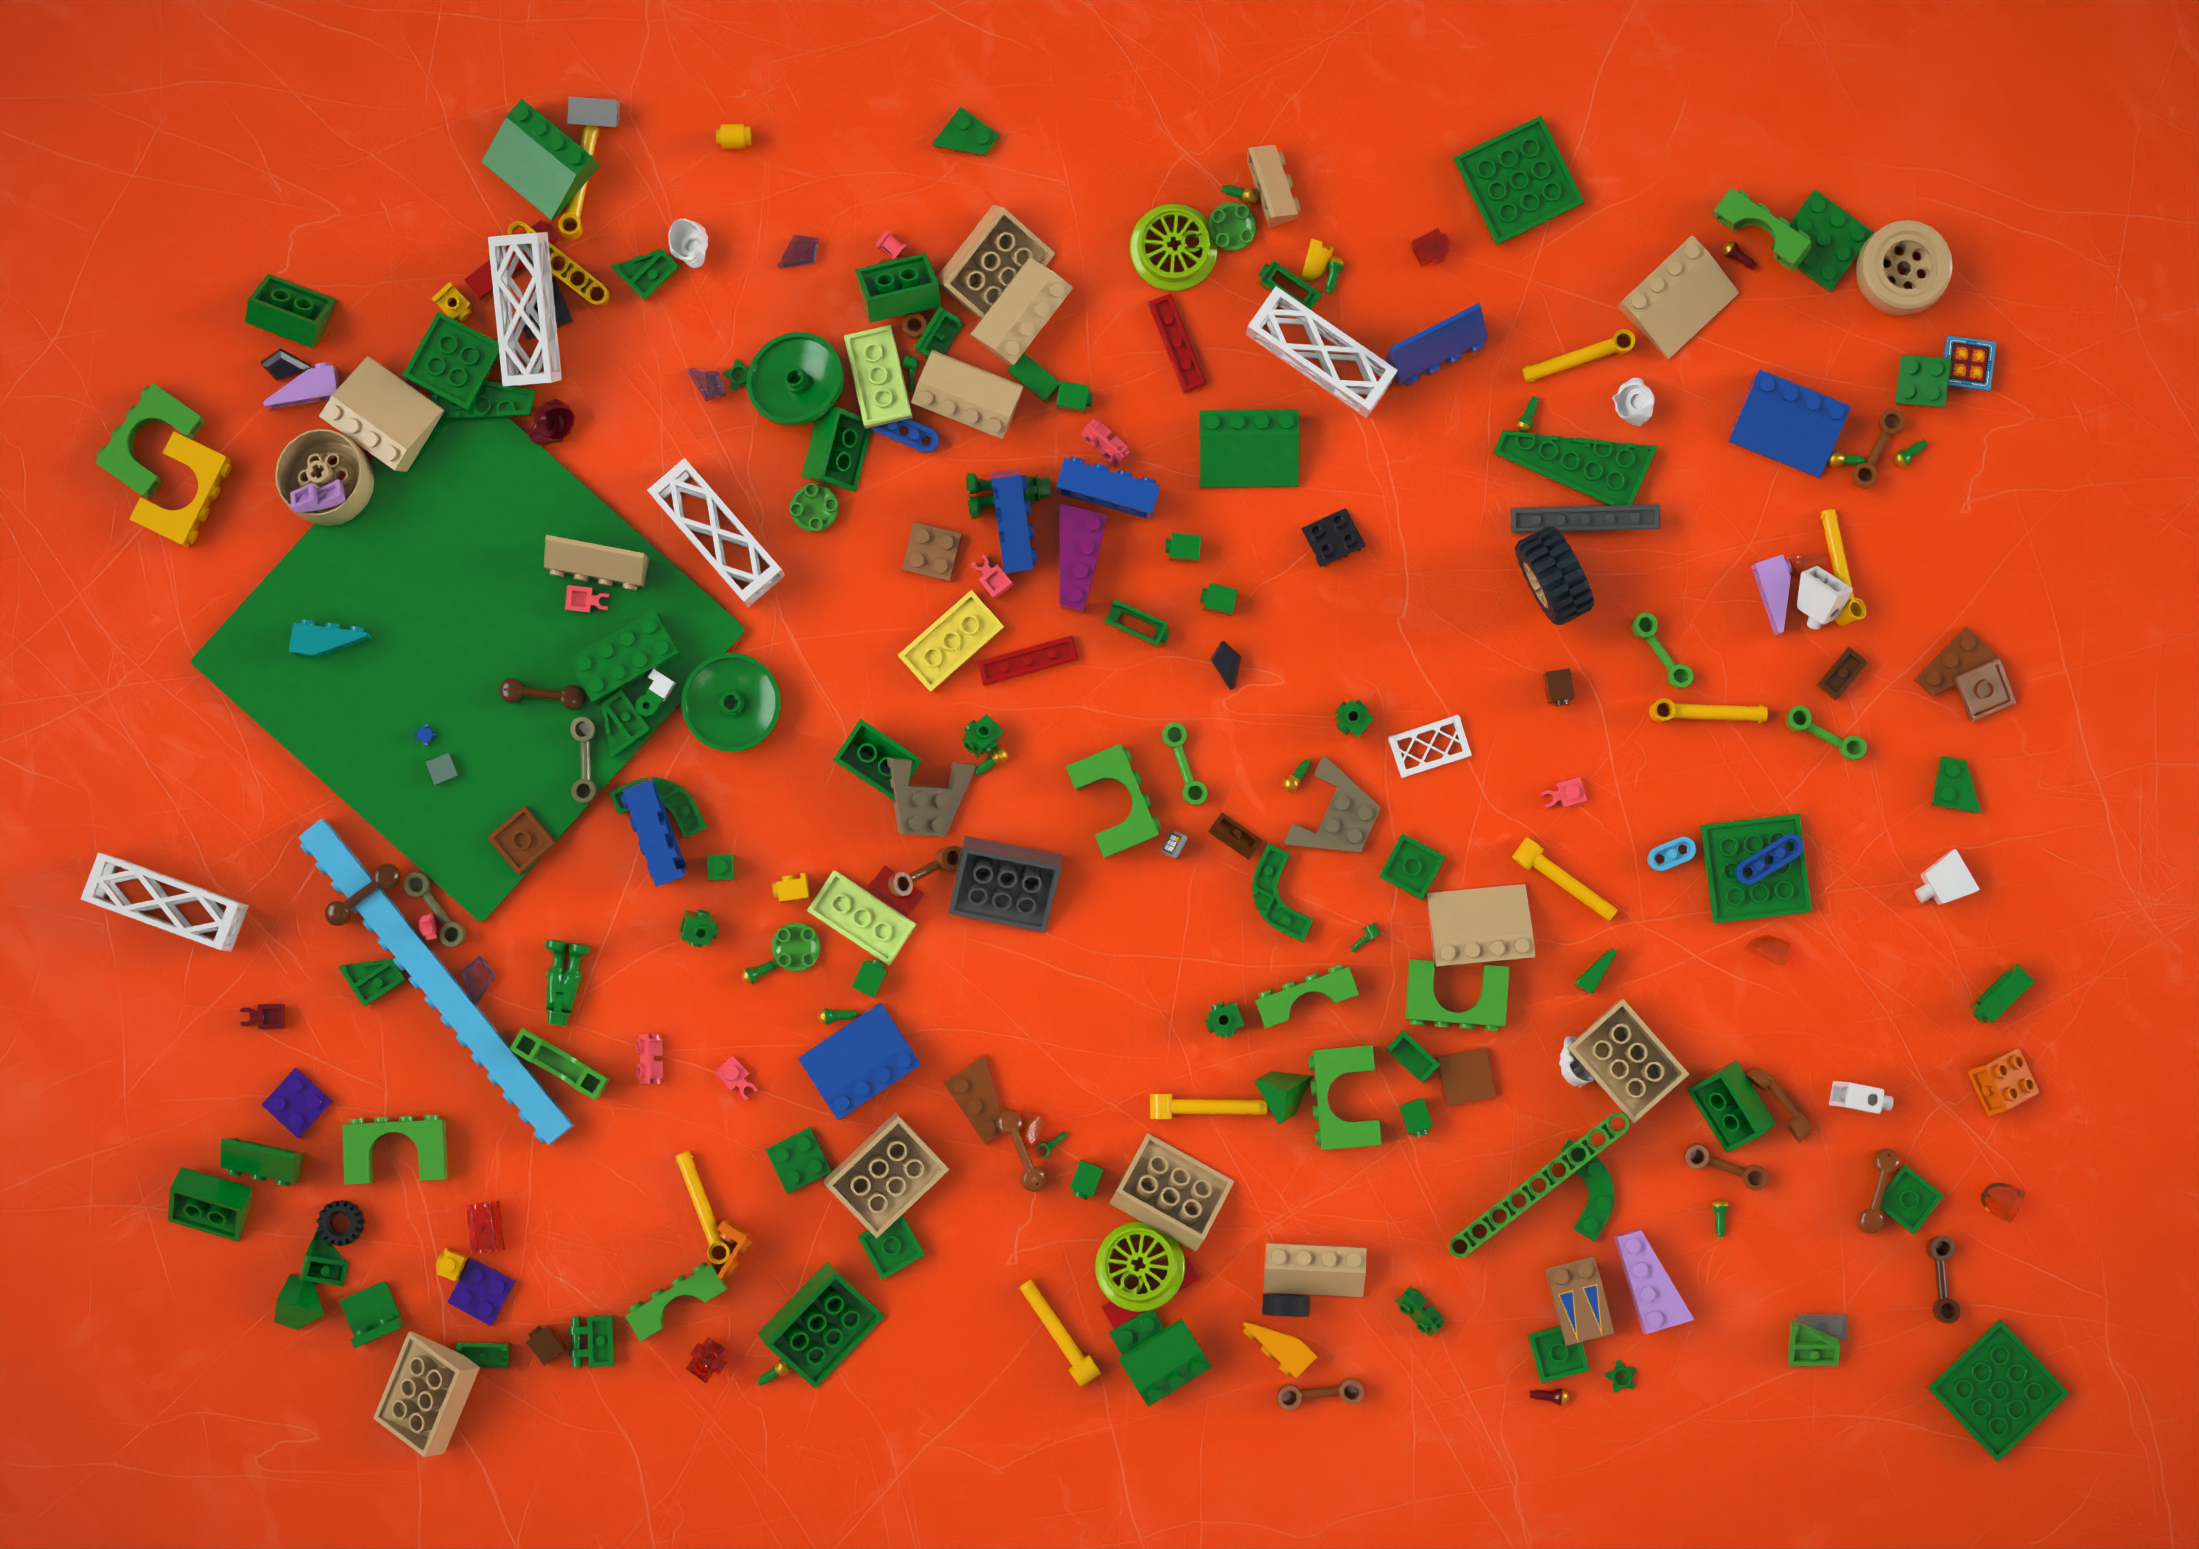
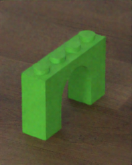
M154 383L142 391L140 395L141 400L136 406H132L126 414L127 419L122 426L116 427L111 435L112 440L107 446H103L96 456L98 459L95 462L148 500L160 485L162 479L141 465L136 459L133 451V442L137 432L149 423L164 422L192 440L206 421Z
M1121 743L1066 766L1075 791L1095 782L1109 779L1123 784L1131 795L1132 810L1127 819L1117 826L1094 835L1104 859L1158 837V830L1161 829L1156 815L1151 817L1148 810L1152 805L1147 793L1142 794L1138 786L1142 784L1138 771L1132 772L1129 762L1133 761L1127 747L1123 749Z
M1408 960L1404 1019L1410 1020L1411 1025H1425V1021H1435L1434 1026L1449 1027L1450 1023H1460L1459 1028L1474 1029V1025H1484V1030L1499 1031V1026L1505 1027L1509 967L1482 965L1481 991L1478 1001L1469 1010L1455 1013L1444 1009L1435 998L1433 991L1435 961Z
M1373 1045L1312 1050V1055L1308 1056L1309 1071L1314 1070V1080H1310L1311 1095H1316L1317 1105H1312L1313 1120H1318L1319 1130H1314L1315 1144L1320 1145V1150L1381 1145L1379 1120L1343 1121L1331 1111L1327 1098L1329 1087L1338 1076L1349 1072L1375 1070Z
M424 1115V1120L414 1121V1116H400L399 1122H389V1117L374 1118V1123H365L364 1118L349 1119V1124H342L344 1185L374 1183L373 1151L377 1142L391 1132L405 1134L415 1143L419 1159V1181L448 1179L446 1119L439 1120V1115Z

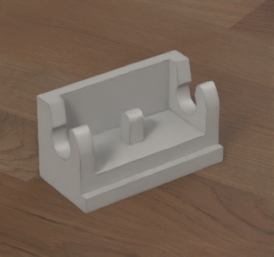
M569 97L567 124L617 128L619 126L621 102L612 99Z

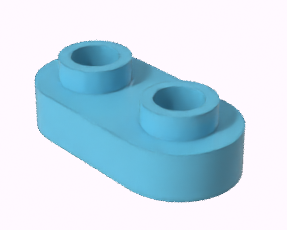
M1679 837L1655 847L1648 853V865L1655 871H1664L1684 863L1694 857L1696 853L1695 843L1688 837ZM1680 845H1684L1686 847L1685 854H1680L1678 852V847ZM1658 854L1662 855L1664 858V861L1661 864L1657 863L1655 860V857Z

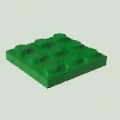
M1814 189L1789 223V227L1795 231L1801 230L1805 232L1811 241V250L1796 269L1830 292L1859 254L1864 243L1874 232ZM1775 243L1770 250H1774Z
M438 311L402 376L469 412L500 356L499 344Z

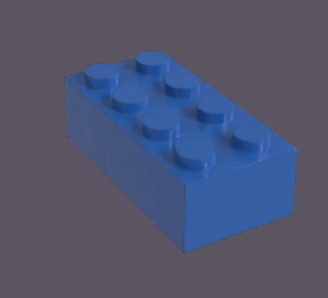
M1073 456L1070 457V460L1064 458L1056 485L1057 494L1147 520L1152 519L1160 485L1156 484V480L1148 477H1142L1141 480L1132 478V473L1118 470V473L1108 471L1109 467L1098 463L1090 466L1084 464L1085 460Z

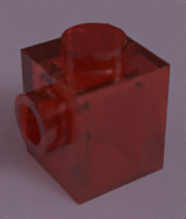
M1439 228L1413 240L1410 245L1421 268L1431 262L1433 265H1437L1446 259L1445 255L1450 250L1448 247L1451 246L1445 233L1441 234Z

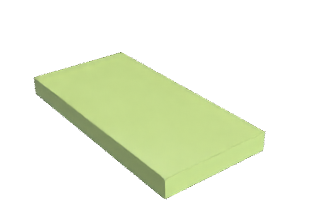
M892 325L844 335L864 428L913 418Z
M833 870L807 909L809 913L889 966L917 925L836 870Z

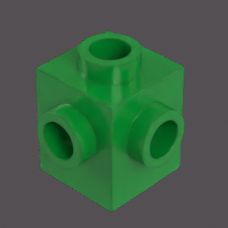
M1351 699L1348 704L1343 701L1335 710L1338 716L1334 720L1338 723L1336 727L1343 734L1348 735L1350 733L1357 739L1374 718L1367 712L1369 708L1360 700L1354 702ZM1348 715H1355L1356 721H1351Z
M986 714L977 722L972 720L964 728L965 734L962 741L967 751L974 753L979 758L984 753L988 755L998 746L997 742L1000 741L1004 731Z
M698 909L696 912L684 910L679 929L680 939L688 941V944L695 947L710 946L711 940L716 939L718 933V925L714 916L705 910Z
M1223 1001L1211 1006L1212 1012L1207 1013L1208 1018L1205 1019L1209 1033L1214 1032L1215 1036L1221 1035L1222 1039L1235 1035V1029L1244 1026L1235 1002L1225 1006ZM1220 1016L1227 1017L1228 1022L1226 1025L1219 1023Z

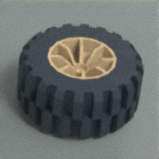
M1548 526L1518 541L1515 551L1518 563L1523 571L1522 573L1541 609L1553 624L1563 625L1592 609L1594 598L1589 582L1572 548L1558 529Z

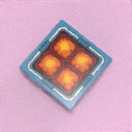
M1946 336L1943 358H1950L1952 360L1949 386L1989 392L1991 389L1996 342Z

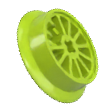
M1165 204L1150 210L1137 222L1130 238V256L1138 274L1150 285L1166 291H1182L1198 285L1209 275L1218 255V246L1211 240L1208 232V219L1196 209L1182 204ZM1166 219H1174L1173 232H1170L1165 222ZM1178 219L1187 221L1180 233H1177ZM1157 223H1162L1167 235L1162 234L1153 226ZM1190 225H1193L1198 231H1187ZM1152 232L1163 241L1146 240V236ZM1195 237L1199 244L1195 248H1189L1185 243L1187 238ZM1171 241H1175L1179 245L1176 251H1173L1172 247H1168ZM1146 245L1162 246V248L1149 254L1145 250ZM1201 251V257H1196L1195 254ZM1164 253L1165 255L1157 266L1149 260ZM1182 254L1196 262V264L1188 268ZM1168 257L1171 258L1170 272L1160 269ZM1176 258L1179 259L1184 269L1183 272H1174Z
M1137 1221L1116 1228L1104 1239L1097 1252L1095 1273L1102 1292L1112 1303L1129 1311L1144 1312L1157 1309L1174 1297L1184 1278L1185 1259L1178 1241L1142 1221ZM1140 1236L1139 1251L1136 1253L1130 1239ZM1146 1237L1154 1239V1242L1147 1251L1143 1253L1144 1239ZM1127 1240L1132 1255L1127 1254L1118 1246ZM1157 1244H1161L1165 1249L1164 1252L1148 1258ZM1117 1250L1128 1260L1123 1261L1111 1258L1114 1251ZM1162 1257H1168V1266L1151 1264V1262ZM1142 1259L1145 1268H1140L1139 1271H1136V1267L1133 1264L1134 1262L1139 1263ZM1111 1264L1127 1265L1126 1268L1112 1274L1110 1272ZM1151 1269L1167 1270L1168 1272L1165 1279L1161 1280L1151 1272ZM1123 1274L1120 1281L1121 1285L1117 1286L1114 1278ZM1148 1274L1160 1283V1286L1153 1291L1146 1278ZM1131 1276L1139 1279V1285L1133 1290L1126 1288L1125 1285L1126 1280ZM1145 1283L1148 1292L1145 1294H1138L1143 1289Z

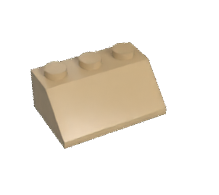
M1276 145L1248 148L1247 162L1256 190L1259 193V199L1268 227L1271 228L1296 220L1301 209L1297 197L1293 198L1290 191L1293 188L1291 177L1289 174L1285 175L1283 166L1286 163L1282 151L1278 152Z

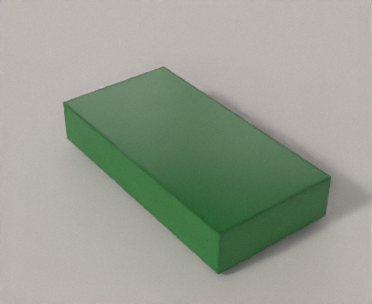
M1024 352L1017 362L1007 370L1008 373L1044 403L1060 385L1058 380Z

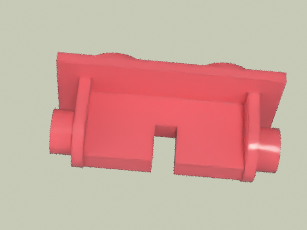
M1093 419L1085 426L1080 435L1089 446L1094 447L1102 455L1106 462L1111 463L1117 468L1122 459L1129 455L1128 446L1117 436L1111 440L1107 439L1112 431L1100 420L1096 421Z
M639 1034V1039L636 1041V1051L640 1056V1064L637 1065V1077L640 1079V1084H650V1079L651 1084L661 1083V1078H663V1061H654L653 1056H662V1038H660V1034H650V1039L649 1034Z

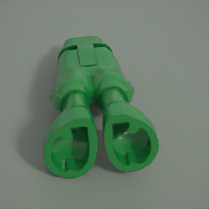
M967 473V493L977 494L982 491L993 490L992 481L980 479L975 473ZM1038 475L1026 476L1028 489L1023 490L1024 500L1029 499V502L1032 503L1041 501V498L1051 497L1049 477L1039 478ZM994 495L967 497L971 519L979 518L982 509L995 506Z
M545 940L544 947L552 953L553 965L549 967L545 974L547 978L545 1010L548 1013L547 1024L567 1026L568 1016L572 1015L578 986L582 981L581 971L578 970L582 958L590 953V945L570 943L569 964L566 972H564L563 965L568 942Z

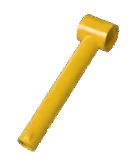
M585 125L581 131L583 135L580 146L593 156L597 137H600L599 128ZM588 181L568 203L566 214L562 215L559 219L558 225L561 234L570 241L577 240L583 232L580 216ZM569 222L577 224L576 229L573 231H566L564 227Z
M1622 329L1617 331L1611 339L1531 366L1527 364L1522 368L1525 382L1534 383V380L1543 376H1548L1612 353L1625 355L1632 350L1635 344V336L1631 331ZM1620 336L1628 338L1630 345L1626 348H1621L1617 344V338Z
M1835 509L1822 511L1820 520L1822 519L1834 577L1852 587L1838 528V515ZM1853 590L1840 616L1835 619L1841 626L1861 620L1866 615L1865 604L1862 600L1854 598Z
M1663 698L1651 704L1649 715L1652 720L1659 723L1671 718L1748 720L1758 721L1759 724L1767 721L1768 709L1760 704L1748 707L1674 704L1671 700ZM1659 704L1667 707L1668 713L1666 717H1661L1657 713Z
M1525 837L1511 857L1513 860L1528 870L1533 866L1606 920L1610 921L1618 909L1542 855L1544 849L1531 839Z
M1150 1094V1119H1172V1114L1267 1115V1103L1265 1100L1172 1099V1094Z
M689 1151L675 1156L676 1164L679 1165L680 1171L683 1174L685 1184L709 1244L708 1258L715 1264H725L733 1252L732 1247L723 1241V1238L720 1237V1231L717 1230V1222L692 1160L694 1157ZM719 1245L726 1249V1256L722 1260H718L714 1256V1250Z
M1030 1279L1021 1285L1019 1289L1071 1363L1072 1367L1068 1370L1078 1385L1083 1387L1102 1374L1090 1355L1083 1356L1033 1281Z

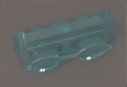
M1796 1314L1797 1322L1839 1340H1848L1847 1314Z

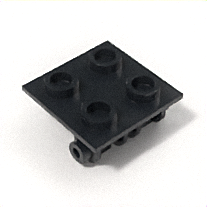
M1346 508L1301 528L1316 556L1319 567H1327V564L1335 560L1340 561L1342 557L1346 558L1348 554L1357 550L1359 552L1361 548L1366 546Z

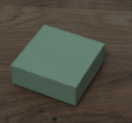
M450 753L426 761L434 785L459 776Z

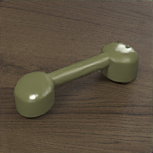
M578 717L572 721L570 732L574 739L580 741L581 779L573 784L571 794L577 802L588 804L597 798L599 792L598 786L591 780L590 741L596 736L597 728L591 719Z
M421 872L408 874L403 882L404 889L411 896H421L443 926L440 930L441 942L448 947L461 945L466 939V929L461 923L452 922L431 894V881L429 877Z

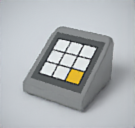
M1170 831L1160 851L1174 860L1177 859L1188 840L1187 836L1176 831Z

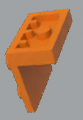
M2019 1048L2013 1049L1989 1063L1967 1071L1988 1116L2007 1111L2039 1093V1089Z
M728 1219L723 1220L717 1230L722 1232L720 1234L721 1238L731 1244L735 1243V1241L738 1244L717 1275V1278L720 1280L726 1276H732L739 1265L736 1262L739 1254L741 1256L745 1255L752 1244V1241L749 1240L752 1234Z

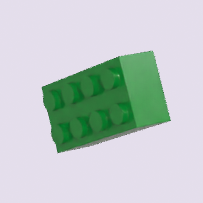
M653 610L570 657L568 661L590 700L596 705L619 690L647 676L653 669L657 670L675 660L681 654L659 615Z

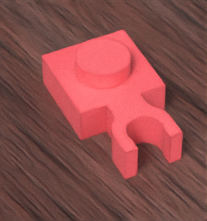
M983 554L981 557L985 560V565L978 567L973 562L972 566L977 572L984 574L978 580L995 600L1014 584L998 564L991 568L990 561Z
M567 585L565 610L590 613L591 606H595L599 610H608V606H601L599 604V599L601 597L609 598V594L600 593L595 596L592 595V588Z
M1581 777L1557 783L1558 791L1547 790L1540 793L1541 796L1548 794L1552 797V802L1545 804L1544 808L1555 805L1557 801H1561L1562 808L1587 801Z
M435 915L421 916L419 929L422 937L426 936L427 941L440 939Z
M733 1055L714 1072L731 1091L737 1086L745 1100L749 1099L744 1092L746 1087H752L755 1092L759 1090L753 1083L745 1080L750 1073Z

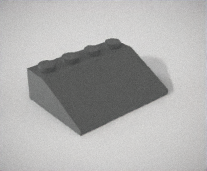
M964 835L948 914L1045 933L1062 867L1061 854Z

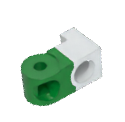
M655 669L648 676L653 680V683L646 694L640 696L636 701L637 712L645 717H653L659 712L677 684Z

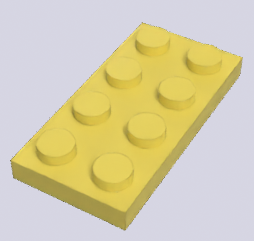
M971 590L900 652L898 657L931 693L998 634L1004 626Z

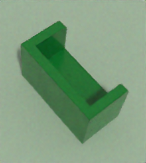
M1404 1030L1400 1031L1385 1048L1421 1083L1440 1065Z

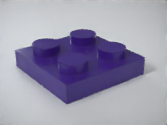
M295 1068L261 1105L294 1136L300 1138L333 1101L298 1068Z
M471 1258L447 1303L492 1326L516 1281Z

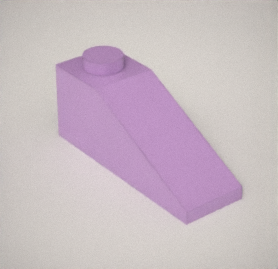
M330 363L316 364L315 368L306 370L264 400V406L268 410L327 401L340 387L338 371Z
M1783 554L1751 566L1775 636L1784 632L1791 581L1790 573H1792L1791 564L1788 559H1784Z

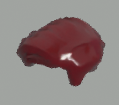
M556 398L541 404L536 411L534 425L528 431L529 439L541 446L563 442L564 438L571 433L575 420V415L570 406Z

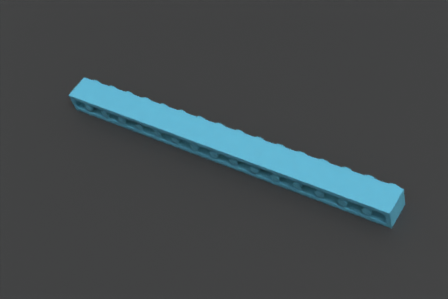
M321 818L298 837L303 842L300 844V847L308 856L312 854L318 861L315 864L323 875L329 874L333 879L331 885L339 894L344 893L347 898H350L374 880L327 820ZM381 887L351 909L355 914L359 911L364 918L362 921L364 926L371 933L375 931L380 937L377 941L386 952L390 950L394 954L395 958L393 961L402 971L404 969L407 970L411 975L409 978L411 984L417 990L421 988L427 995L424 999L432 1009L437 1007L442 1013V1016H440L442 1022L448 1028L453 1027L458 1033L455 1037L464 1048L468 1046L472 1050V1059L478 1066H485L489 1071L487 1074L489 1080L495 1086L499 1084L505 1091L502 1094L510 1105L515 1103L520 1109L518 1115L527 1125L529 1123L533 1125L536 1129L533 1133L542 1144L545 1142L548 1145L553 1144L575 1126L520 1057L509 1050L511 1046Z

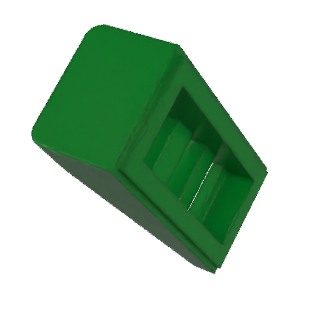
M1612 948L1606 951L1573 985L1587 994L1594 993L1617 954L1616 950Z

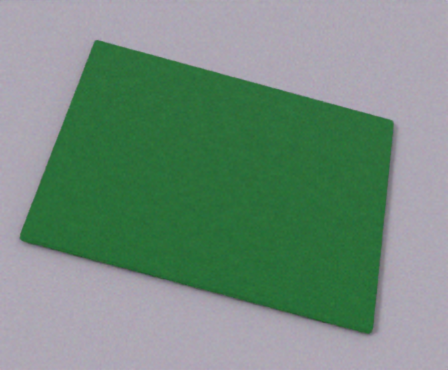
M509 417L439 419L407 472L394 471L374 457L371 461L374 471L373 493L364 509L352 520L340 525L322 526L314 524L191 659V664L479 922H484L540 860L538 859L519 876L487 837L525 805L553 839L557 841L590 804L577 802L571 794L573 784L581 779L580 741L574 739L571 735L570 726L572 721L578 717H586L591 719L596 725V736L590 741L591 780L598 786L599 794L679 706L684 685L692 671L710 657L726 653L745 632V628L545 449L533 443L529 439L528 434ZM546 535L644 553L650 559L644 588L637 587V591L623 589V584L613 583V586L598 584L597 579L589 578L588 582L575 580L574 575L565 574L564 577L550 575V571L544 568ZM567 585L592 588V595L595 596L600 593L609 594V598L601 597L599 599V604L601 606H608V610H599L595 606L590 607V613L565 610ZM655 610L681 654L680 657L656 671L677 684L655 716H642L651 730L612 758L609 754V744L601 706L610 697L596 705L592 703L568 659ZM301 619L316 621V626L324 627L325 623H335L340 625V629L350 630V626L365 628L364 632L371 635V639L321 657L296 655L289 652L293 622L301 623ZM650 674L622 689L635 708L637 699L645 695L653 683V680L648 677ZM507 678L519 680L524 687L562 691L569 685H575L584 690L586 702L578 710L567 709L561 701L522 697L516 703H509L501 698L499 687ZM423 724H428V728L433 733H436V738H433L428 743V746H423V742L414 737V734L423 728ZM450 753L459 776L434 785L426 761Z

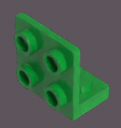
M382 1281L340 1300V1305L354 1335V1338L350 1339L354 1348L405 1326L386 1281Z

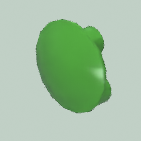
M1227 202L1219 205L1212 211L1208 220V232L1211 240L1218 247L1228 251H1237L1246 247L1253 240L1256 233V221L1253 213L1246 205Z
M808 483L794 494L789 511L793 521L799 528L808 532H819L827 529L834 523L838 515L839 504L835 494L829 488L821 484Z
M794 922L784 925L776 932L772 940L771 949L773 957L779 966L788 971L798 972L814 965L819 957L821 945L818 935L811 927L803 923Z

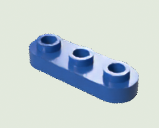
M910 419L888 423L884 426L871 427L874 432L922 453L935 451L939 444L938 435L933 429ZM907 428L909 433L903 436L900 434V429ZM925 437H929L931 439V443L929 445H924L922 443V440Z
M1795 834L1782 836L1740 862L1735 869L1737 880L1744 885L1758 882L1797 858L1803 851V841ZM1787 842L1793 844L1792 851L1786 850L1785 845ZM1766 855L1772 857L1771 864L1765 863L1764 858ZM1745 868L1751 870L1750 877L1744 876L1743 871Z

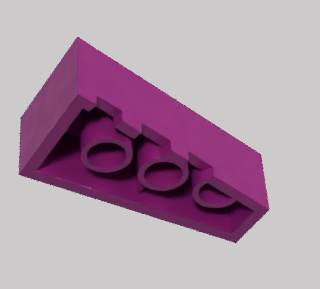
M1061 503L1060 608L1084 614L1108 515Z

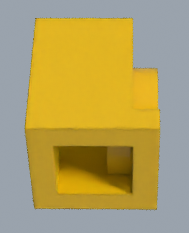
M450 282L432 297V300L444 313L456 321L463 322L471 314L470 310L473 306ZM453 299L457 300V305L455 307L449 306V303Z
M800 873L801 878L799 879L796 878V875L781 877L782 881L772 883L774 898H779L781 903L810 898L807 874Z
M445 1248L436 1262L437 1275L458 1281L461 1278L469 1256Z

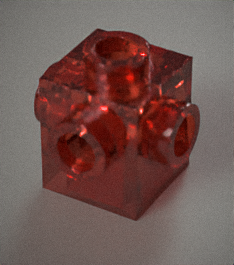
M708 1337L703 1345L698 1342L690 1355L693 1359L686 1370L707 1383L714 1372L719 1375L727 1364L724 1358L729 1351L720 1343Z

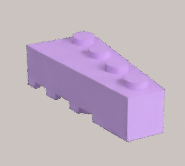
M1635 1229L1615 1235V1243L1642 1332L1648 1334L1694 1320L1642 1230Z

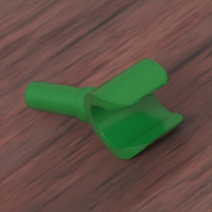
M906 355L903 368L910 369L908 390L914 391L918 360L915 357Z
M1376 923L1363 928L1366 936L1350 947L1352 952H1355L1364 943L1379 935L1380 931Z
M1063 1131L1048 1143H1040L1035 1151L1044 1146L1047 1148V1154L1041 1158L1048 1157L1051 1154L1052 1148L1068 1136L1067 1133Z

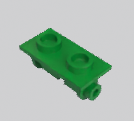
M1409 1286L1403 1292V1295L1394 1300L1399 1305L1401 1312L1410 1316L1416 1323L1417 1328L1429 1337L1438 1332L1439 1328L1445 1323L1442 1320L1443 1316L1432 1305H1429L1425 1310L1422 1308L1427 1300L1416 1288L1413 1289Z

